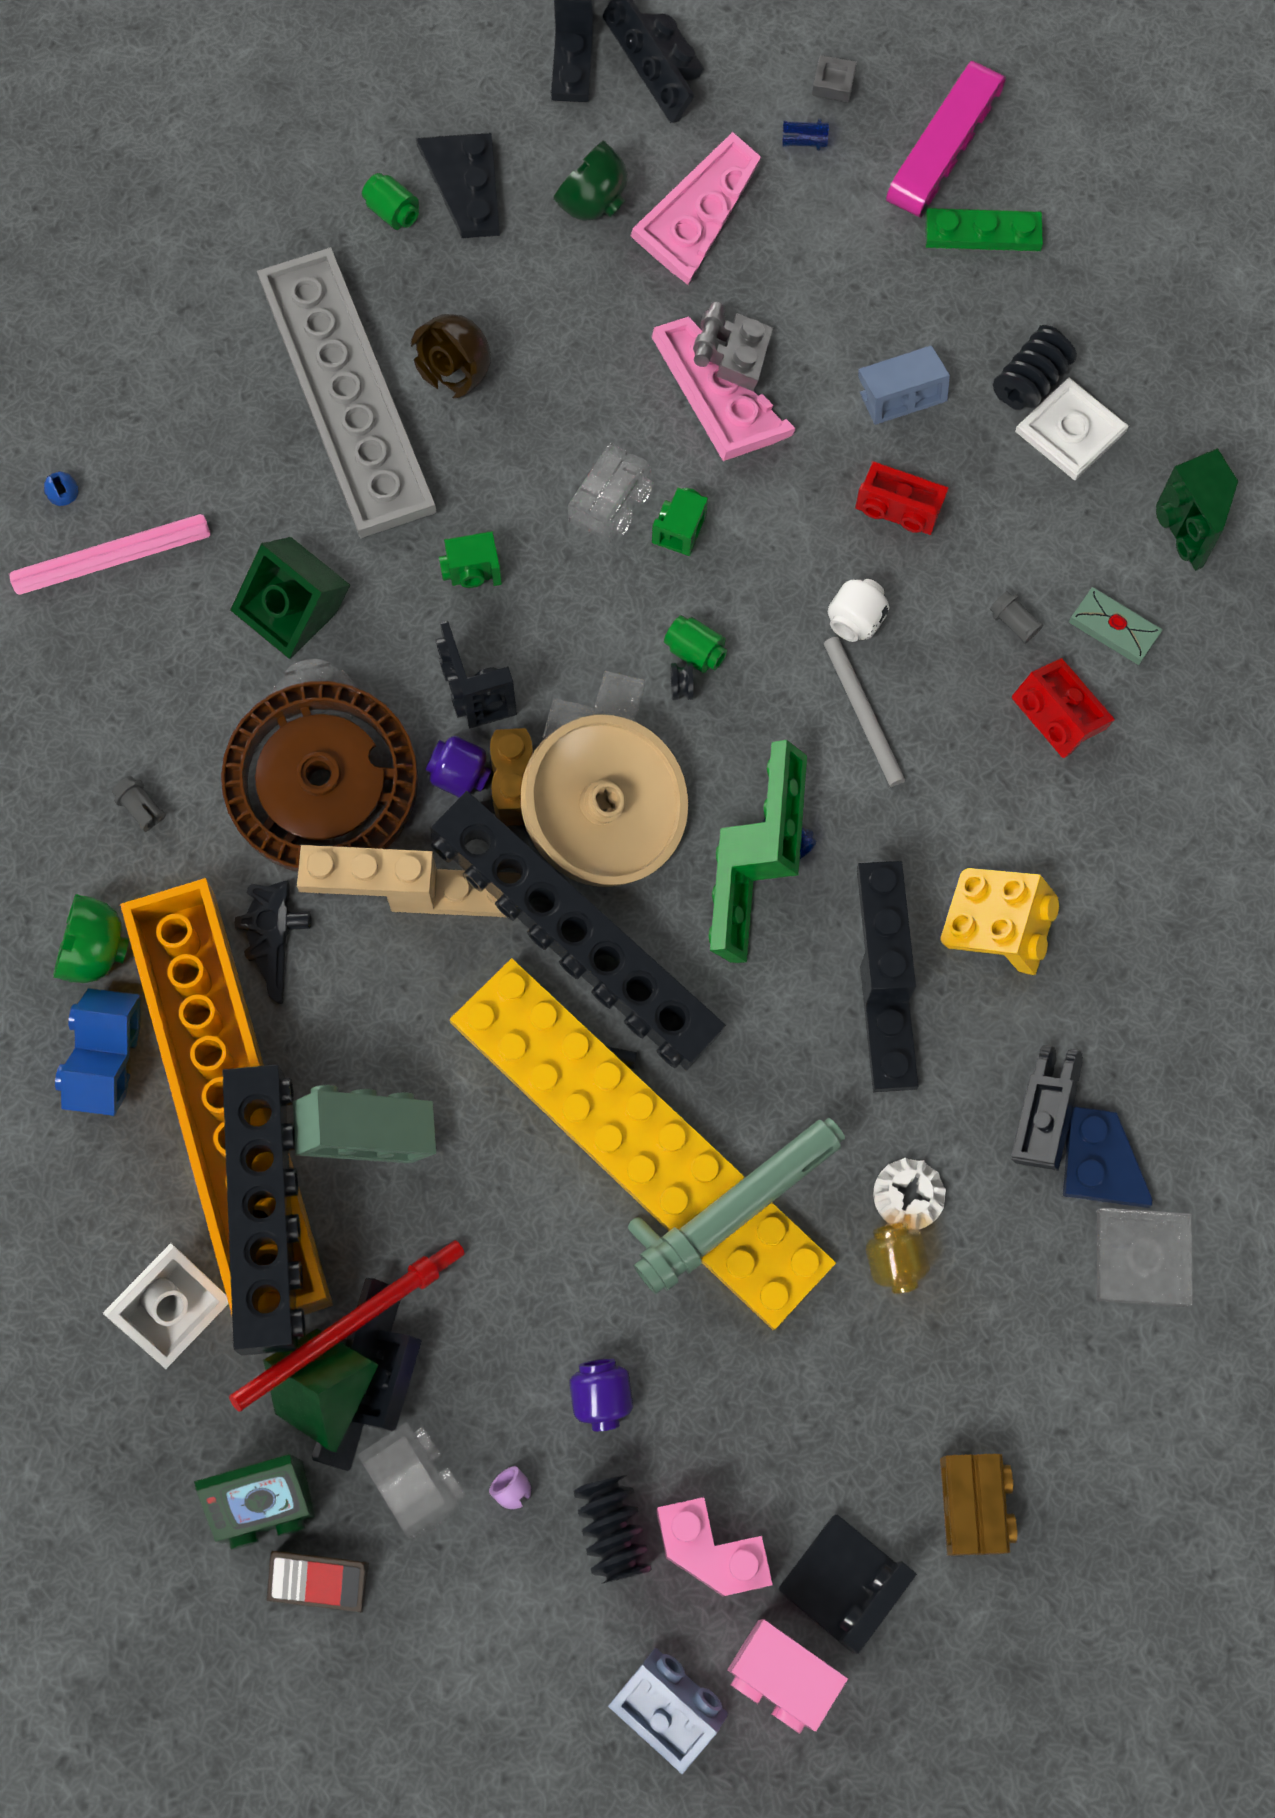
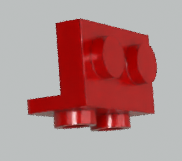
M873 461L864 483L860 486L855 509L863 511L870 518L885 519L900 524L910 532H922L931 535L949 487Z

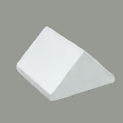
M170 1243L103 1314L160 1365L167 1369L229 1303L226 1294Z

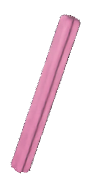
M195 515L14 570L9 574L10 581L16 594L21 595L208 538L210 536V529L204 515Z

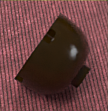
M442 314L417 328L411 339V347L416 345L418 356L413 360L422 378L436 389H438V381H440L456 393L452 398H460L477 387L483 381L489 369L491 351L487 338L472 320L462 315ZM459 369L466 375L464 379L457 383L443 381L441 375L450 376Z

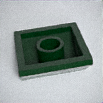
M315 1329L305 1335V1337L298 1339V1348L321 1333L322 1330ZM339 1342L270 1391L274 1412L277 1416L328 1450L336 1452L379 1364L346 1344ZM293 1351L275 1352L263 1359L265 1370Z

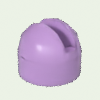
M512 1466L505 1469L495 1478L490 1486L489 1493L505 1509H518L523 1506L520 1501L523 1496L526 1499L530 1498L531 1485L517 1466Z

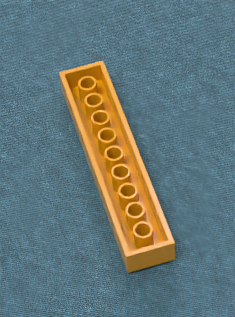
M204 878L120 904L232 1314L222 1070L264 1066L216 896L207 879ZM259 1108L254 1111L250 1117V1125L262 1126L266 1124L271 1117L272 1110L269 1108ZM268 1152L257 1155L252 1162V1171L263 1172L269 1169L273 1163L274 1155ZM289 1154V1168H293V1164ZM298 1185V1196H291L292 1214L299 1215L301 1228L300 1242L293 1243L294 1261H301L303 1270V1289L296 1290V1308H303L304 1315L333 1306ZM273 1198L261 1199L255 1205L254 1217L262 1219L270 1216L275 1210L276 1200ZM275 1244L263 1245L256 1254V1263L261 1266L271 1264L278 1255V1246ZM270 1290L262 1294L258 1301L259 1312L270 1313L274 1311L280 1303V1293Z

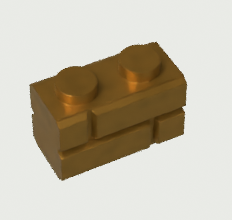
M1002 1454L948 1455L940 1458L947 1556L1010 1553V1543L1017 1542L1016 1518L1014 1514H1007L1006 1494H1012L1013 1492L1011 1466L1003 1465Z

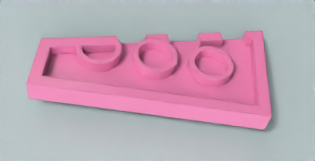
M732 132L632 229L631 237L671 273L689 285L709 251L708 249L712 246L755 172L761 156Z
M689 317L654 327L652 334L654 343L723 461L793 436L795 427L787 419L782 421L771 410L773 404L763 394L758 396L754 391L716 377L719 365L709 362L707 366L700 367L694 363L695 353L693 346L696 337L702 333V330Z

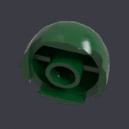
M602 141L583 159L584 163L576 171L573 170L553 197L558 205L573 218L583 221L596 220L604 213L611 218L626 201L621 196L627 185L628 175L624 161L611 146Z

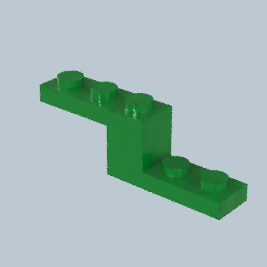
M788 740L775 741L771 744V757L767 763L769 782L767 799L764 802L765 822L720 828V840L716 849L717 874L716 885L712 891L714 909L712 926L709 929L710 951L728 962H747L753 881L799 875L807 755Z

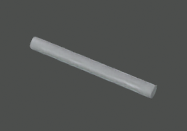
M832 637L824 642L825 649L889 786L893 787L904 783L905 778L839 637Z

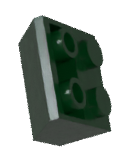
M1218 448L1174 466L1156 504V516L1159 523L1164 528H1170L1176 538V549L1179 556L1184 561L1189 560L1195 571L1203 568L1224 530L1238 484L1237 478Z

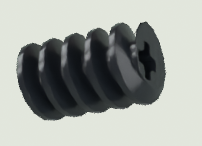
M1040 325L1038 330L1030 336L1029 341L1021 347L1020 352L1013 356L1011 362L1003 368L1002 373L994 379L993 388L998 399L1014 410H1021L1024 406L1027 408L1037 407L1040 404L1041 397L1046 396L1050 391V387L1058 382L1059 376L1066 373L1068 365L1076 361L1077 353L1075 347L1055 327Z
M627 1475L585 1484L573 1491L575 1498L589 1500L586 1505L578 1510L579 1517L593 1519L592 1523L582 1529L583 1536L598 1539L586 1551L588 1556L602 1557V1561L590 1568L592 1575L606 1577L607 1580L601 1584L637 1576L652 1570L651 1564L636 1562V1558L648 1550L646 1545L632 1543L631 1540L643 1532V1528L641 1525L627 1523L630 1517L639 1512L637 1506L623 1505V1500L634 1493L633 1487L619 1486L618 1481Z

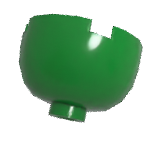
M75 894L67 918L64 937L60 944L53 978L75 983H89L98 981L106 976L114 962L123 963L129 938L121 936L122 922L117 912L107 903L92 897Z

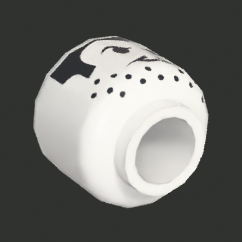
M853 579L845 582L828 608L832 630L850 642L871 638L889 611V604L884 596L885 592L882 586L871 579H864L863 581Z

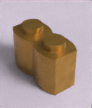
M526 728L498 729L494 731L490 743L494 774L491 790L495 815L506 826L525 825L521 810V786L525 769L533 754L531 737Z

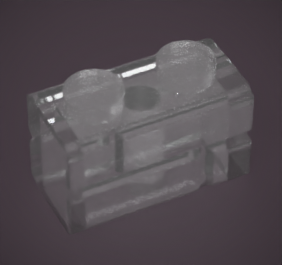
M613 443L608 444L568 504V522L608 543H611L617 532L624 534L633 518L631 510L637 501L644 503L652 490L653 481L650 480L651 465L649 462L634 454H628L626 450Z

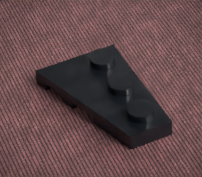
M492 133L416 138L417 147L424 157L429 172L438 186L461 238L500 236Z

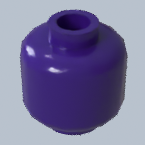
M451 736L446 742L439 740L425 769L431 773L430 782L433 786L458 798L466 791L471 793L473 789L481 792L491 772V768L484 766L487 759L486 751L458 736Z
M599 1359L579 1364V1371L573 1374L569 1381L574 1417L580 1422L591 1423L593 1431H607L620 1427L619 1419L629 1415L633 1409L628 1371L621 1366H616L615 1359Z

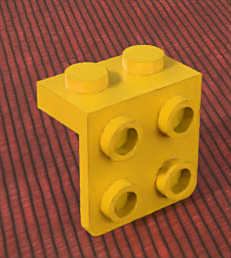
M967 868L960 874L941 934V942L949 949L1004 955L1017 971L1036 975L1039 962L1044 959L1047 953V935L1051 922L1057 918L1059 912V897L1044 878L1038 874Z

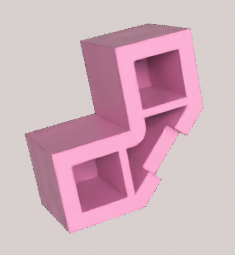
M704 1497L657 1507L656 1511L665 1555L675 1565L721 1596L772 1586L762 1536L714 1546Z

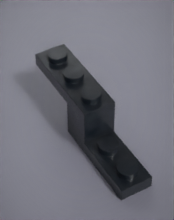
M554 0L555 43L551 101L589 103L595 12L594 0Z
M902 861L858 863L857 878L865 954L860 965L873 1093L917 1090L919 1086L909 1004L916 988L903 864Z

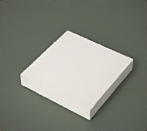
M1068 378L1016 427L1015 432L1073 480H1076L1127 432L1129 426L1072 379Z

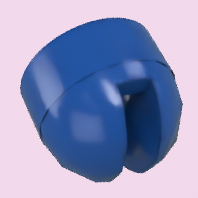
M58 471V473L47 476L44 482V492L52 504L65 506L76 499L78 486L72 476ZM61 481L66 492L59 495L54 484Z

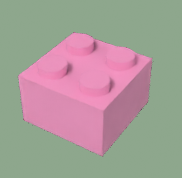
M765 1620L757 1621L727 1671L736 1676L731 1686L757 1704L764 1696L776 1705L771 1714L799 1734L804 1726L815 1732L817 1731L848 1678Z

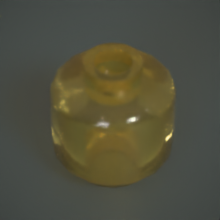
M906 1222L887 1224L874 1229V1236L865 1245L874 1283L884 1287H891L892 1293L895 1294L917 1289L919 1287L918 1280L922 1279L930 1271L921 1232L909 1228Z

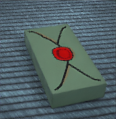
M1094 587L1090 589L1069 621L1073 626L1137 665H1140L1163 630Z

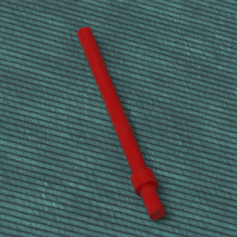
M454 1240L431 1257L422 1256L408 1266V1272L229 1395L234 1408L241 1412L418 1287L425 1289L438 1280L439 1273L464 1256L465 1253L460 1243Z

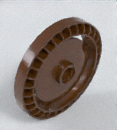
M310 681L291 685L270 694L257 703L241 719L232 733L224 753L221 772L222 793L228 814L239 833L251 847L270 862L298 872L301 845H296L295 843L300 837L312 840H326L343 836L363 824L378 804L386 806L378 819L367 830L357 837L344 843L333 845V847L387 849L400 835L410 819L418 788L417 760L410 738L403 725L384 703L370 693L351 685L332 681ZM335 710L362 719L373 727L386 742L393 757L394 769L376 767L370 762V752L376 745L371 737L358 725L339 716L329 714L312 715L310 711ZM302 713L303 717L287 722V718ZM279 724L280 728L264 745L256 766L255 781L257 794L263 808L269 815L262 825L253 812L249 799V767L254 753L263 738ZM325 769L331 772V777L326 784L315 786L310 783L311 775L315 771ZM384 780L393 781L391 793H383ZM277 826L288 832L284 839L272 833Z

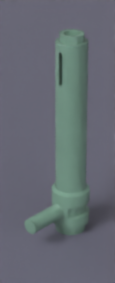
M827 1118L824 1122L821 1120L816 1121L680 1229L674 1227L662 1237L642 1218L632 1219L628 1225V1230L646 1248L640 1254L641 1260L633 1265L640 1278L654 1294H657L663 1288L667 1291L679 1282L678 1276L685 1271L689 1274L702 1264V1257L841 1148L840 1142L845 1139L842 1130L831 1118Z

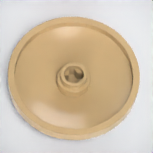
M591 715L581 717L561 726L547 736L536 748L527 764L522 779L521 810L530 839L541 856L552 867L566 877L586 885L613 887L629 884L650 875L670 858L681 841L688 816V794L683 773L675 756L652 731L635 721L623 717Z

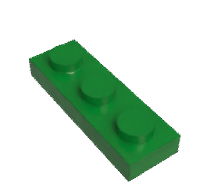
M927 208L925 214L926 248L1041 251L1043 245L1042 212Z

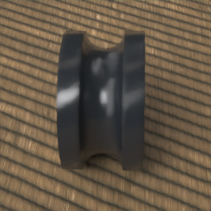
M692 662L686 663L684 667H678L676 663H671L672 700H678L679 696L682 695L686 696L688 700H693Z

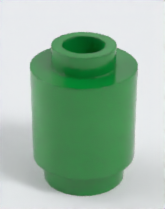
M376 173L365 183L362 197L366 201V206L394 230H399L402 227L408 228L416 221L419 215L418 198L392 176Z
M682 615L677 617L669 627L664 638V644L670 647L672 654L686 663L692 662V667L702 673H706L709 668L712 670L718 669L728 652V649L724 647L726 638L693 617L689 619Z

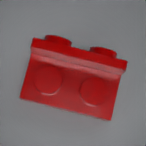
M1062 658L1031 672L1012 695L1013 701L1062 758L1069 756L1081 742L1106 730L1115 720Z

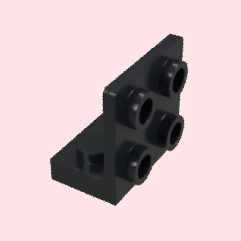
M441 622L442 637L435 639L444 679L446 682H449L452 693L450 694L457 718L465 716L468 727L471 729L517 715L514 684L509 667L500 669L494 667L485 668L477 672L475 676L467 678L449 622Z
M833 1515L781 1583L779 1592L851 1653L859 1654L916 1577L917 1573L904 1562L893 1561L839 1515Z

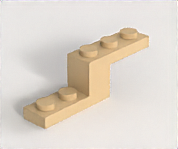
M301 845L297 879L299 892L387 896L392 912L506 917L496 907L495 902L497 899L486 889L482 892L476 890L464 878L463 873L465 870L437 869L433 851ZM499 872L497 874L501 881L508 884L515 883L521 878L519 873Z

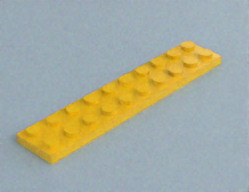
M511 958L450 1018V1023L666 1230L670 1231L674 1227L680 1229L745 1178L514 959ZM773 1203L769 1204L701 1258L702 1264L773 1331L836 1264L828 1254Z

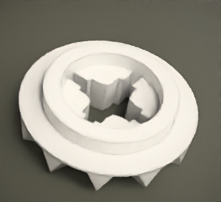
M905 1157L888 1164L881 1171L874 1185L873 1197L879 1214L886 1222L896 1228L911 1231L925 1228L939 1217L944 1208L946 1188L943 1186L939 1172L933 1170L924 1160L917 1161ZM917 1177L916 1184L918 1186L916 1192L923 1199L922 1201L914 1199L904 1211L902 1210L904 1194L899 1192L896 1187H907Z

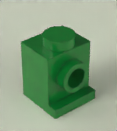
M677 487L672 501L665 500L659 518L654 520L652 525V543L690 556L707 516L708 498L701 496L699 492L691 488Z
M493 531L444 539L446 555L439 556L443 581L451 580L452 586L461 585L465 588L478 587L485 580L489 579L493 580L494 586L502 585Z

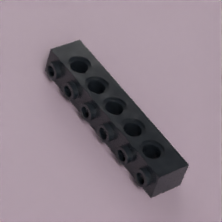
M278 1064L224 1069L222 1072L233 1349L241 1356L295 1351L298 1348V1337H305L306 1326L303 1308H296V1290L303 1289V1270L301 1261H294L293 1243L300 1242L301 1228L299 1215L292 1214L291 1196H298L296 1168H289V1151L295 1150L294 1123H287L286 1107L293 1105L294 1101L292 1079L285 1078ZM259 1108H269L272 1110L271 1117L266 1124L262 1126L250 1125V1117L254 1111ZM264 1152L274 1155L273 1163L269 1169L263 1172L252 1171V1162L257 1155ZM273 1198L276 1200L275 1210L270 1216L262 1219L254 1217L255 1205L261 1199ZM263 1245H277L278 1255L271 1264L261 1266L256 1263V1254ZM270 1290L278 1291L280 1293L278 1307L270 1313H260L258 1301L261 1295Z

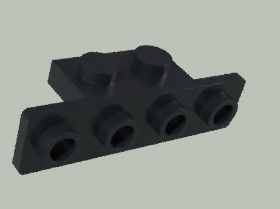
M610 0L603 13L604 21L669 122H678L694 97L692 90L685 80L697 79L704 71V67L695 55V50L687 43L677 28L676 21L670 15L663 13H641L633 0Z
M366 1278L357 1307L390 1284L375 1278ZM400 1301L348 1336L347 1346L379 1365L337 1451H330L316 1442L312 1454L313 1461L349 1471L352 1467L363 1426L396 1432L422 1342L421 1339L410 1335L391 1332Z

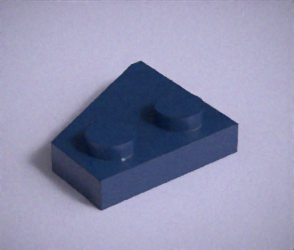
M1073 1107L1068 1127L1063 1196L1150 1208L1152 1206V1197L1117 1113Z

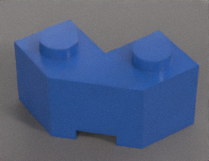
M88 988L79 1003L73 1004L70 1010L69 1029L74 1030L75 1049L66 1063L59 1065L55 1077V1088L57 1091H61V1109L115 1116L127 1094L130 1074L126 1073V1064L129 1060L130 1048H136L139 1037L140 995Z

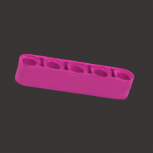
M969 62L894 177L886 196L887 202L919 218L923 216L921 210L925 204L930 205L941 188L939 187V182L943 176L948 177L958 161L956 157L959 151L966 149L975 135L974 128L977 123L982 124L993 107L991 106L992 100L995 96H1000L1005 85L1006 76L977 62Z

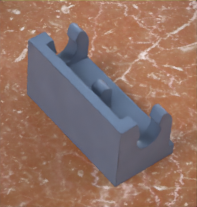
M932 345L858 369L859 380L865 388L864 391L860 392V395L874 425L947 402L950 375Z

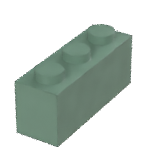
M321 1085L311 1088L310 1094L293 1101L295 1156L412 1163L436 1154L433 1101L414 1099L413 1093H394L386 1097L377 1096V1091L374 1089H358L350 1093L338 1092L337 1086Z

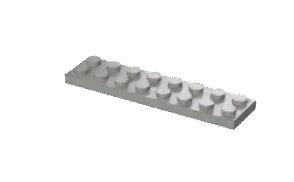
M331 247L258 270L257 274L360 539L437 513L434 500Z

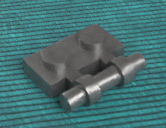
M714 302L710 305L709 310L705 311L701 320L702 333L696 337L693 346L695 353L694 363L700 367L707 366L709 362L719 365L716 377L753 391L759 380L773 328L738 313L733 322H729L725 319V307L723 304ZM718 339L725 341L726 345L719 344Z

